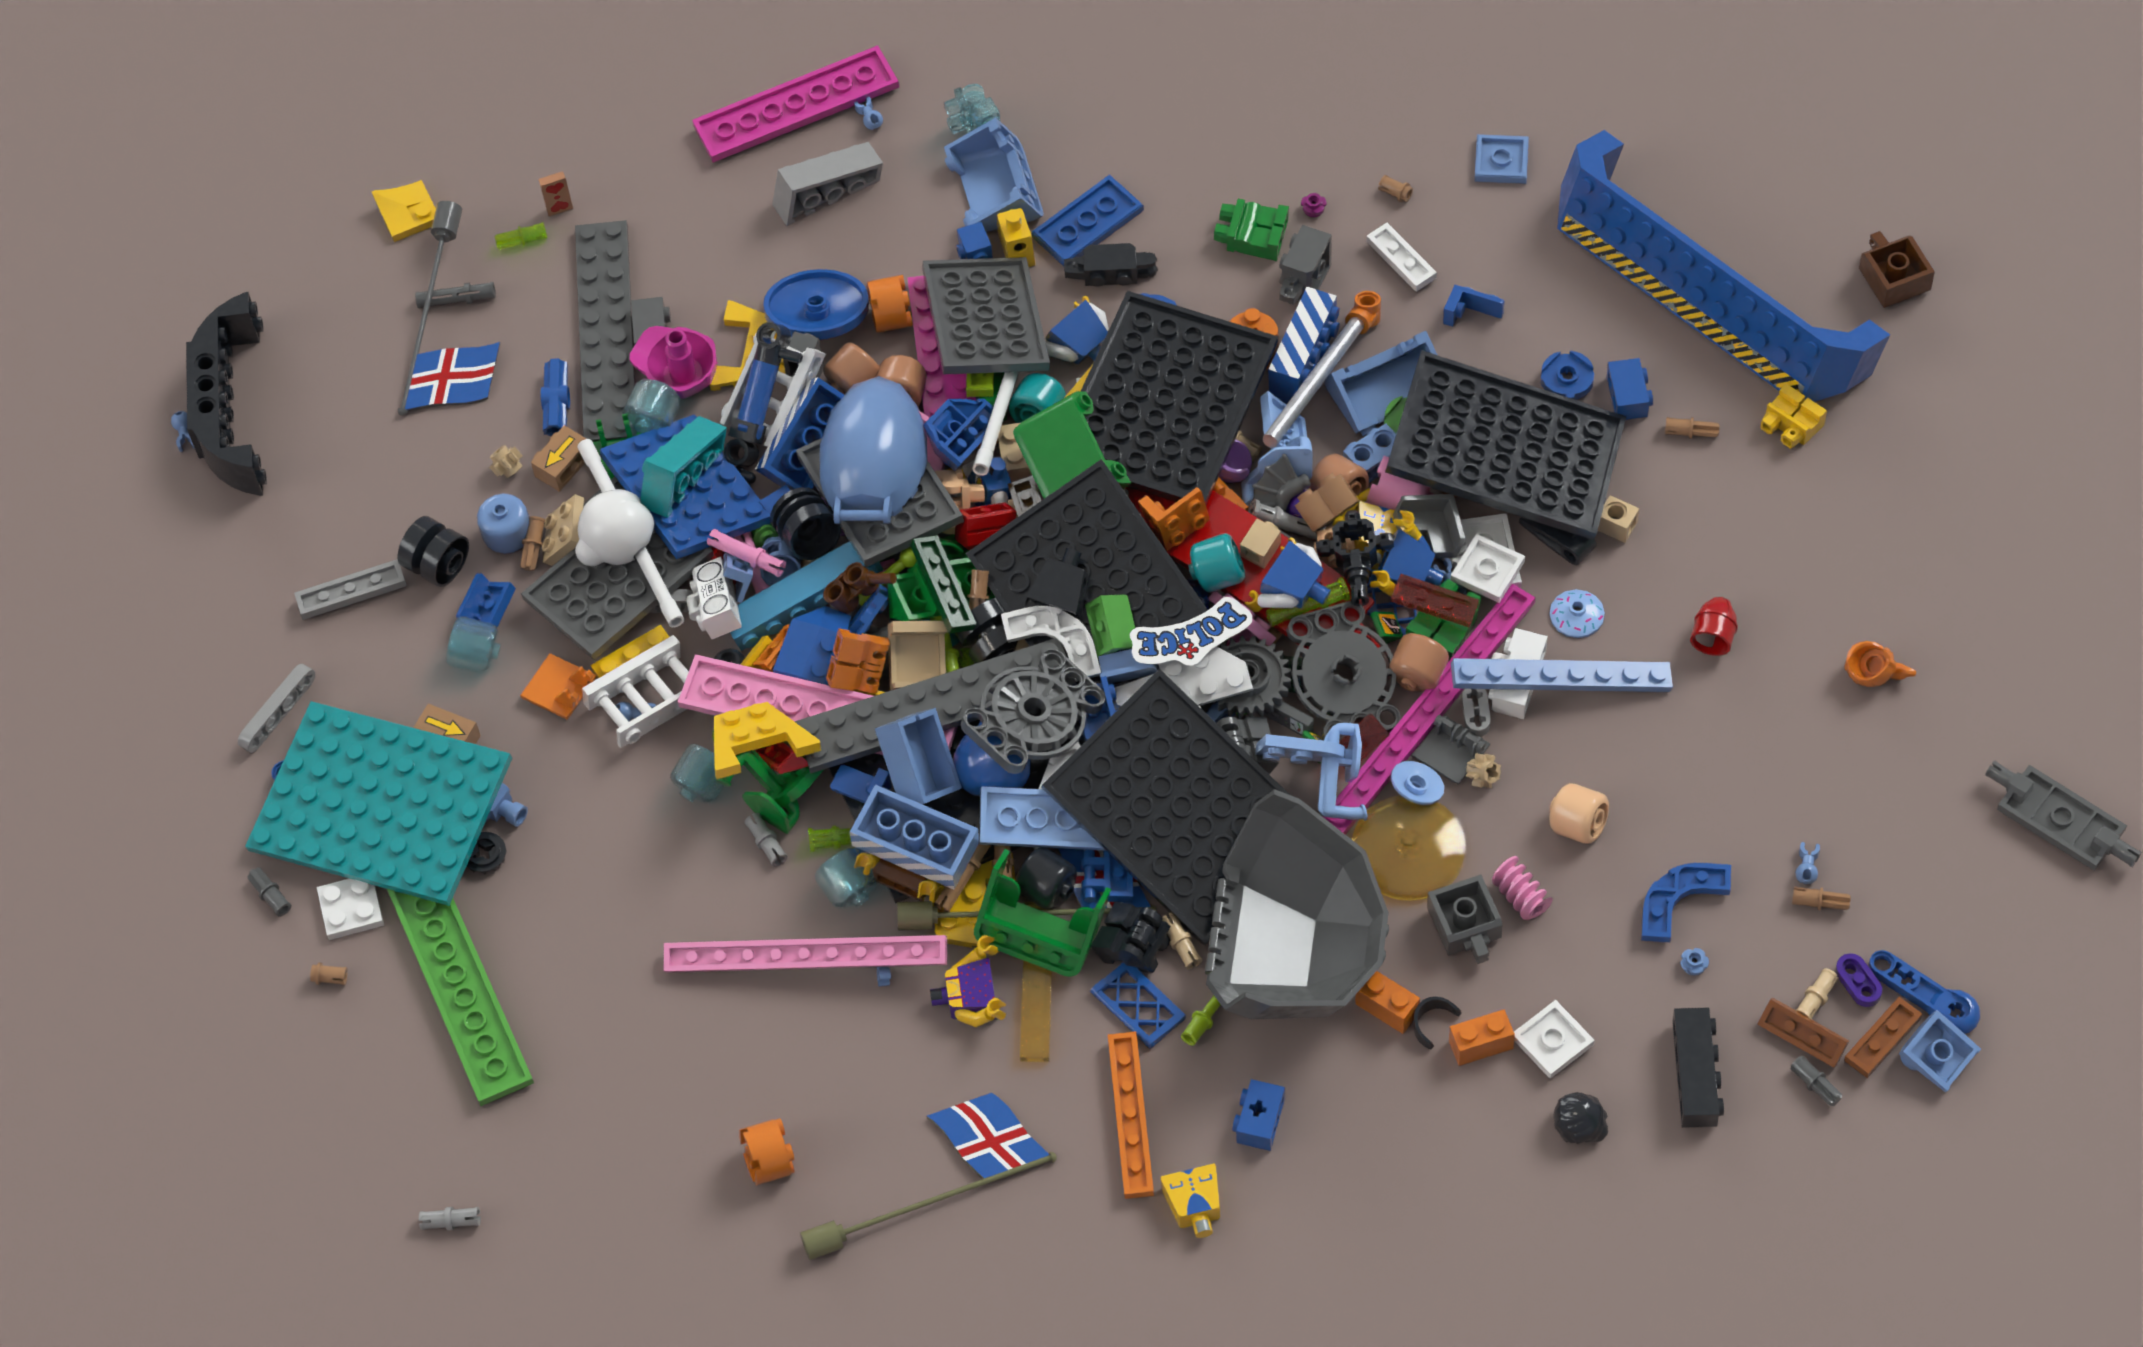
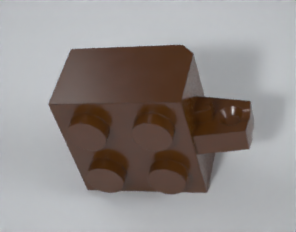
M1881 231L1870 235L1869 244L1872 249L1861 254L1859 270L1883 308L1931 290L1935 271L1912 236L1908 235L1889 243Z

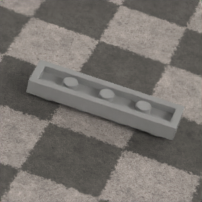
M398 559L295 592L294 595L302 619L305 620L406 587L407 585Z

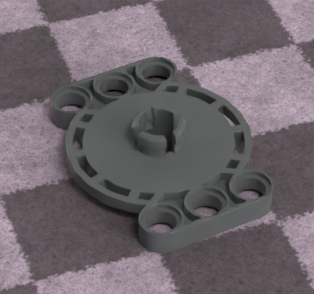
M1351 601L1302 614L1292 618L1287 625L1286 632L1288 638L1300 644L1292 660L1291 676L1293 686L1303 705L1318 718L1328 721L1322 729L1321 735L1323 740L1328 733V728L1337 723L1354 724L1356 719H1364L1368 724V731L1360 733L1362 740L1392 731L1401 718L1399 710L1395 706L1387 704L1392 697L1396 685V674L1391 668L1386 669L1382 654L1385 652L1389 664L1392 661L1393 655L1388 645L1378 634L1368 627L1360 625L1365 617V610L1360 603L1359 606H1354ZM1348 608L1355 609L1359 614V619L1354 622L1348 621L1344 611ZM1320 616H1329L1333 621V626L1330 629L1322 628L1318 622ZM1293 624H1304L1307 628V634L1304 636L1294 634L1292 630ZM1359 630L1361 631V634L1355 633L1354 631ZM1366 635L1373 638L1381 647L1377 648L1372 641L1366 638ZM1300 654L1303 659L1300 670H1297V660ZM1345 665L1349 667L1353 673L1352 680L1349 682L1348 679H1344L1338 674L1334 675L1336 666ZM1391 676L1390 688L1387 692L1384 690L1387 677ZM1298 678H1299L1300 681H1301V686H1302V689H1303V691H1304V694H1303V692H1302V690H1301V688H1300V686H1299ZM1378 698L1384 699L1383 702H1380V701H1377V700H1378ZM1383 711L1392 713L1394 723L1391 725L1383 724L1380 720V713ZM1342 735V738L1339 739V744H1348L1350 736Z
M1047 649L1042 653L1038 667L1020 666L1007 669L996 675L987 684L982 694L980 708H969L965 711L961 721V728L1005 771L1018 774L1025 769L1028 759H1050L1069 751L1082 735L1085 728L1086 713L1096 714L1100 712L1106 697L1104 691L1062 652L1056 649ZM1055 659L1059 666L1055 668L1049 667L1045 660ZM1074 677L1078 680L1079 685L1071 686L1066 683L1065 678ZM988 693L993 694L991 701L985 703ZM1093 695L1097 697L1099 703L1090 704L1085 700V696ZM1039 708H1040V710H1041L1040 716H1032V715L1028 714V713H1032V714L1035 715V714H1037ZM970 717L978 718L982 725L974 727L968 723L967 719ZM1076 721H1080L1078 732L1074 728ZM989 736H996L1000 738L1002 744L992 745L988 742L987 738ZM1068 738L1071 739V741L1068 744L1061 747V744H1063ZM1050 749L1053 750V751H1049V752H1037V751H1046V750H1050ZM1017 755L1021 758L1022 763L1013 764L1008 760L1007 756Z

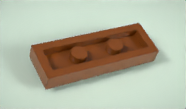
M1898 997L1845 1055L1844 1061L1868 1078L1921 1020L1922 1013L1901 997Z
M1775 998L1769 1000L1757 1023L1759 1026L1833 1068L1837 1066L1850 1042Z

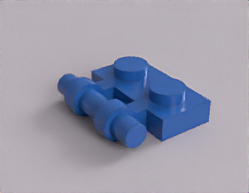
M1084 850V858L1081 860V870L1084 872L1081 891L1084 893V901L1087 903L1095 902L1096 893L1104 892L1107 887L1112 889L1108 902L1132 903L1133 876L1107 851H1103V857H1095L1094 850ZM1097 870L1103 871L1104 879H1095V872Z

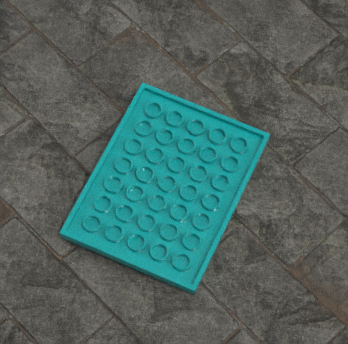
M310 701L245 847L250 852L450 906L513 758L507 752Z

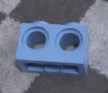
M1387 424L1374 428L1358 442L1350 443L1343 451V456L1363 467L1368 473L1370 483L1378 478L1379 473H1377L1383 457H1390L1396 433Z

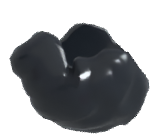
M1582 1092L1566 1094L1558 1100L1553 1114L1554 1126L1565 1142L1576 1144L1600 1142L1608 1135L1607 1112L1601 1106L1598 1098Z

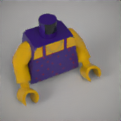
M987 935L980 937L977 947L945 972L947 987L930 989L932 1006L949 1004L952 1019H957L973 1027H979L994 1019L1003 1020L1006 1013L999 1009L1006 1006V1003L995 998L989 958H986V954L993 956L998 952L996 946H989L994 941V938Z

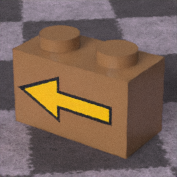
M564 425L559 432L551 436L549 443L534 455L531 462L534 476L560 492L585 464L577 446L586 438Z
M429 703L413 727L476 744L481 736L476 722Z

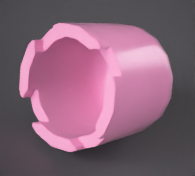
M1384 456L1377 470V473H1379L1378 477H1380L1378 485L1372 484L1366 503L1395 510L1402 496L1434 494L1429 492L1430 487L1385 473L1389 457Z

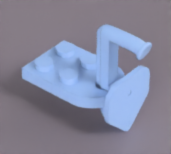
M1269 391L1260 397L1264 435L1286 406L1285 403ZM1301 415L1297 417L1277 446L1271 448L1269 452L1262 456L1258 461V467L1241 482L1242 500L1247 506L1254 497L1252 485L1262 478L1265 466L1276 463L1283 454L1287 455L1298 477L1306 474L1309 480L1312 478V444L1307 437L1305 418Z
M1337 723L1328 731L1324 740L1266 734L1256 743L1255 755H1262L1263 760L1279 761L1280 758H1288L1294 764H1307V761L1321 762L1318 811L1322 816L1348 820H1367V810L1364 804H1361L1360 807L1336 806L1338 767L1345 766L1346 782L1351 783L1359 774L1362 748L1359 724ZM1340 735L1350 736L1348 749L1339 744Z

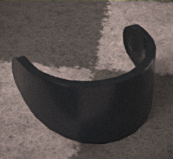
M1438 996L1422 1000L1414 1013L1415 1036L1423 1046L1430 1050L1434 1045L1421 1032L1418 1025L1421 1016L1433 1009H1444L1456 1016L1462 1014L1461 1010L1454 1003Z

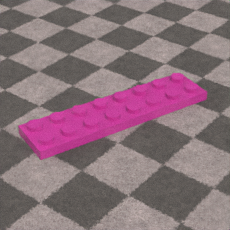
M877 45L693 119L692 123L714 163L854 106L856 101L860 104L866 101V97L872 99L899 88V81Z
M924 276L908 277L917 360L925 368L927 374L922 396L924 414L930 418L947 399H969L976 401V397H967V374H943Z

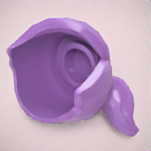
M1235 439L1219 475L1223 482L1236 483L1248 477L1252 465V456L1244 443Z

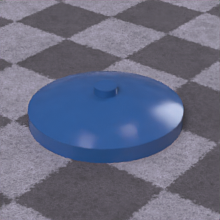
M817 269L798 272L775 283L766 293L763 306L766 321L786 326L791 333V338L795 331L802 334L808 333L822 340L840 336L857 327L867 316L869 298L866 287L857 278L840 271Z

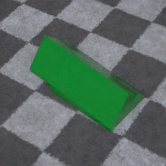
M969 558L950 560L951 567L969 605L970 597H967V594H970L971 571L977 569ZM916 565L911 573L896 575L897 580L894 584H887L890 618L899 621H919L941 616L919 565ZM988 585L986 596H989V599H986V601L996 598Z

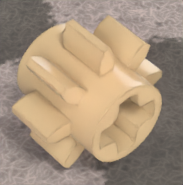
M503 445L490 456L493 464L489 468L497 477L504 474L506 478H509L522 467L519 459L523 455L515 446L508 449L506 445Z
M1476 753L1475 759L1467 762L1466 777L1473 779L1472 786L1492 788V783L1500 779L1501 765L1494 762V755Z

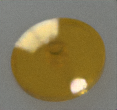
M1401 795L1390 797L1367 810V820H1359L1355 827L1352 840L1366 851L1381 893L1390 898L1399 900L1427 898L1428 892L1452 884L1463 867L1466 850L1463 829L1453 813L1438 802L1431 805H1420L1410 802Z

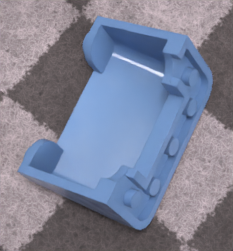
M996 117L944 147L947 156L945 163L950 171H955L960 175L970 209L965 212V218L963 219L965 226L982 222L986 232L997 230V215L1018 208L1023 209L1027 222L1034 221L1043 216V209L1023 146L1015 134Z
M1426 331L1355 365H1350L1345 369L1341 368L1328 375L1325 379L1324 384L1327 391L1355 434L1361 432L1362 436H1366L1369 431L1376 428L1375 425L1384 422L1385 411L1391 401L1400 396H1403V398L1408 396L1421 350L1437 355Z

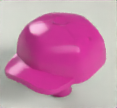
M649 327L642 333L630 352V363L647 376L652 387L667 395L686 399L708 387L712 383L718 364L714 341L702 333L685 327Z

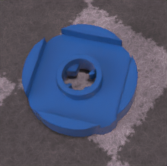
M1570 351V354L1554 353L1542 365L1540 383L1546 391L1577 400L1587 395L1593 387V365L1586 356L1579 352ZM1568 372L1572 373V379H1564L1562 373H1566V375Z

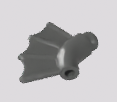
M1283 454L1276 463L1265 466L1262 478L1252 485L1254 488L1252 501L1257 499L1261 504L1270 507L1279 506L1281 509L1286 510L1290 500L1304 492L1303 489L1309 488L1311 483L1306 474H1302L1299 477L1296 475L1287 455Z

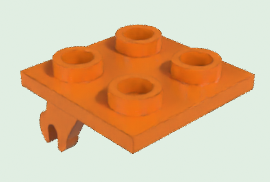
M549 653L520 696L522 699L568 720L583 698L582 688L595 681L597 677L590 670L587 671L582 666L578 667Z

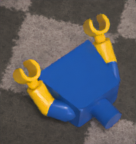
M1400 510L1403 519H1394V525L1402 527V530L1398 529L1393 534L1394 547L1385 550L1378 570L1372 572V574H1375V577L1370 582V586L1373 588L1379 587L1380 590L1392 598L1409 596L1412 593H1416L1422 588L1424 582L1433 587H1438L1444 573L1431 568L1435 553L1430 550L1429 544L1414 524L1415 518L1410 511Z

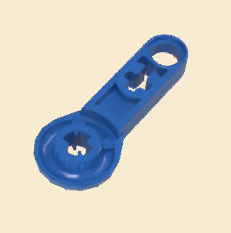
M1879 950L1872 954L1868 967L1880 982L1926 1011L1929 1016L1938 1010L1964 1034L1970 1033L1977 1027L1980 1020V1007L1969 993L1962 990L1945 989L1888 951ZM1884 959L1890 964V968L1885 971L1878 970L1874 962ZM1895 968H1897L1898 973H1895L1894 978H1892L1891 976L1893 975ZM1907 977L1912 979L1911 983L1908 982L1906 985L1901 983L1902 979L1905 980ZM1950 1009H1952L1953 1012L1955 1009L1960 1010V1017L1959 1015H1957L1956 1018L1952 1017L1950 1015Z

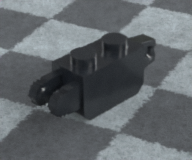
M1131 243L1088 245L1083 249L1084 256L1064 259L1065 278L1085 280V286L1100 287L1103 285L1125 286L1137 284V278H1151L1154 275L1156 276L1158 267L1155 265L1157 262L1155 253L1136 252V247Z

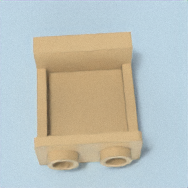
M893 621L888 624L890 691L946 673L944 634L948 631L943 621Z

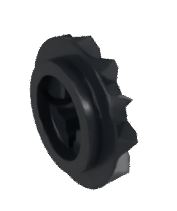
M481 832L467 867L473 873L478 871L486 874L487 871L492 869L496 871L497 866L504 863L507 853L503 839L492 832ZM479 847L486 852L489 851L490 859L480 856Z

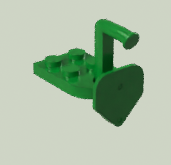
M755 750L736 754L735 756L740 763V767L744 765L767 790L766 794L763 792L746 791L742 795L744 802L754 813H760L764 821L783 833L788 834L800 816L797 798L811 786L823 770L810 773L807 766L777 775ZM734 775L715 780L724 786L730 787ZM784 806V808H785L789 813L786 814V812H785L781 807Z

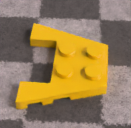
M728 300L724 315L725 326L749 328L741 367L717 365L715 375L710 384L711 391L721 390L720 387L736 386L753 348L754 336L758 328L767 322L764 313ZM781 359L778 371L786 374L784 362Z
M768 702L753 704L752 706L734 711H727L714 716L715 777L720 779L741 773L740 763L735 756L736 754L788 741L795 755L801 757L821 751V742Z
M992 860L982 864L978 871H974L950 912L980 911L987 889L986 884L989 882L993 869ZM1013 866V867H1012V879L1015 880V871H1014V866ZM942 884L935 893L934 901H932L933 907H935L934 902L945 887ZM978 917L938 918V924H934L935 935H946L947 944L969 948L977 946L978 941L974 936V927Z

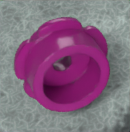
M1310 193L1301 200L1303 211L1309 217L1322 215L1324 207L1327 205L1326 199L1320 197L1318 193Z

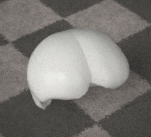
M609 490L591 498L585 504L578 521L579 541L575 548L578 560L587 566H597L604 562L612 565H622L634 561L633 557L642 547H646L651 539L654 529L652 514L641 504L637 495L626 490Z

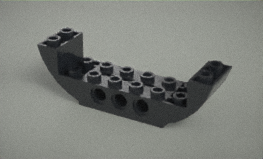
M244 292L218 306L198 327L192 341L186 342L187 431L198 458H204L209 468L220 480L242 492L263 496V485L267 484L265 469H261L260 455H255L251 444L230 447V444H234L233 429L230 428V422H234L233 408L230 406V401L234 399L232 385H229V379H233L232 364L229 363V357H233L232 346L260 343V332L264 331L262 317H258L256 301L252 302L249 292Z

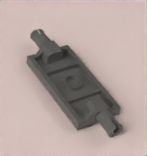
M1994 760L1992 762L1993 766L1990 765L1987 769L1985 776L2006 788L2007 793L1998 804V811L2095 871L2106 855L2110 854L2124 861L2130 867H2133L2135 865L2134 862H2137L2142 854L2140 850L2138 851L2120 839L2126 830V824L2033 766L2029 765L2023 773L2017 772L2015 774Z

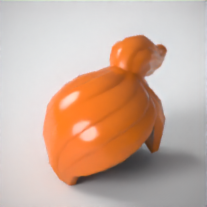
M1862 641L1853 645L1848 651L1844 669L1849 677L1856 684L1866 687L1883 685L1890 678L1902 680L1906 677L1916 676V670L1895 662L1890 648L1883 647L1873 641Z

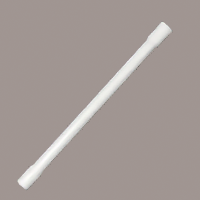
M1019 372L1004 373L981 447L972 469L977 475L983 476L989 471L993 459V451Z
M582 440L577 448L585 464L590 468L601 492L615 490L592 440ZM642 547L637 551L635 557L660 604V609L669 626L678 627L684 622V617L675 600L672 599L646 547Z

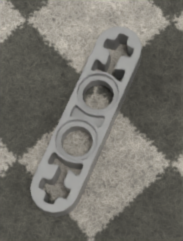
M304 664L297 665L242 730L238 737V745L250 753L255 752L311 686L315 679V671Z

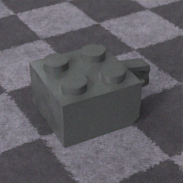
M1305 225L1301 226L1298 234H1293L1289 245L1290 250L1288 254L1284 253L1279 264V268L1282 269L1279 283L1282 284L1279 300L1294 305L1297 300H1301L1306 287L1316 290L1320 289L1331 267L1332 234Z
M1480 874L1428 892L1427 909L1447 955L1471 950L1477 964L1488 961L1489 952L1486 945L1491 941L1502 938L1503 924L1482 875Z

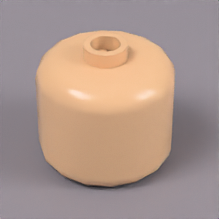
M1566 784L1560 789L1550 804V826L1556 834L1581 843L1590 844L1600 836L1606 825L1609 814V800L1601 792L1578 784Z

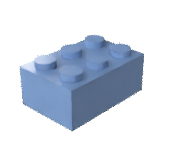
M936 708L914 713L875 728L896 794L920 804H925L962 788Z

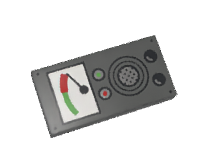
M1283 701L1281 706L1274 704L1273 713L1267 709L1264 710L1265 716L1301 736L1305 730L1314 733V719Z

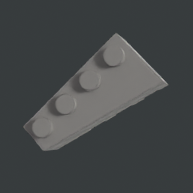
M866 142L791 166H785L778 169L772 205L786 226L795 222V217L803 213L805 216H808L815 212V207L825 202L831 205L837 202L846 192L851 195L880 181L883 162L870 143Z

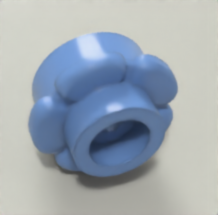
M1699 948L1687 949L1681 955V967L1689 975H1700L1709 965V958Z

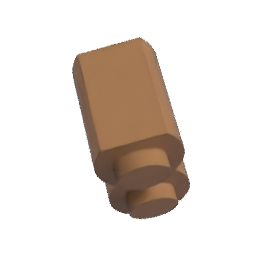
M1333 473L1329 474L1319 482L1322 486L1313 492L1311 489H1308L1297 497L1300 502L1294 506L1312 532L1316 533V531H1319L1360 502L1342 474L1337 476Z

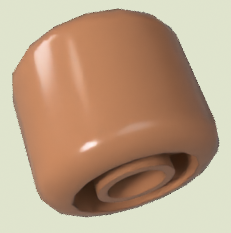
M854 343L844 344L823 368L824 375L831 383V386L844 395L853 384L874 378L879 371V365L873 358Z
M893 355L884 359L879 365L876 377L880 376L901 384L916 405L919 406L927 379L925 368L919 361L905 355Z
M1334 453L1325 456L1315 466L1312 478L1310 479L1311 486L1309 487L1314 492L1322 486L1319 482L1329 474L1333 473L1335 476L1342 474L1357 496L1368 489L1369 476L1360 465L1342 455Z
M1414 633L1405 634L1394 652L1388 669L1391 668L1396 674V682L1402 688L1408 691L1424 692L1426 689H1435L1448 663L1449 655L1440 643L1427 636Z

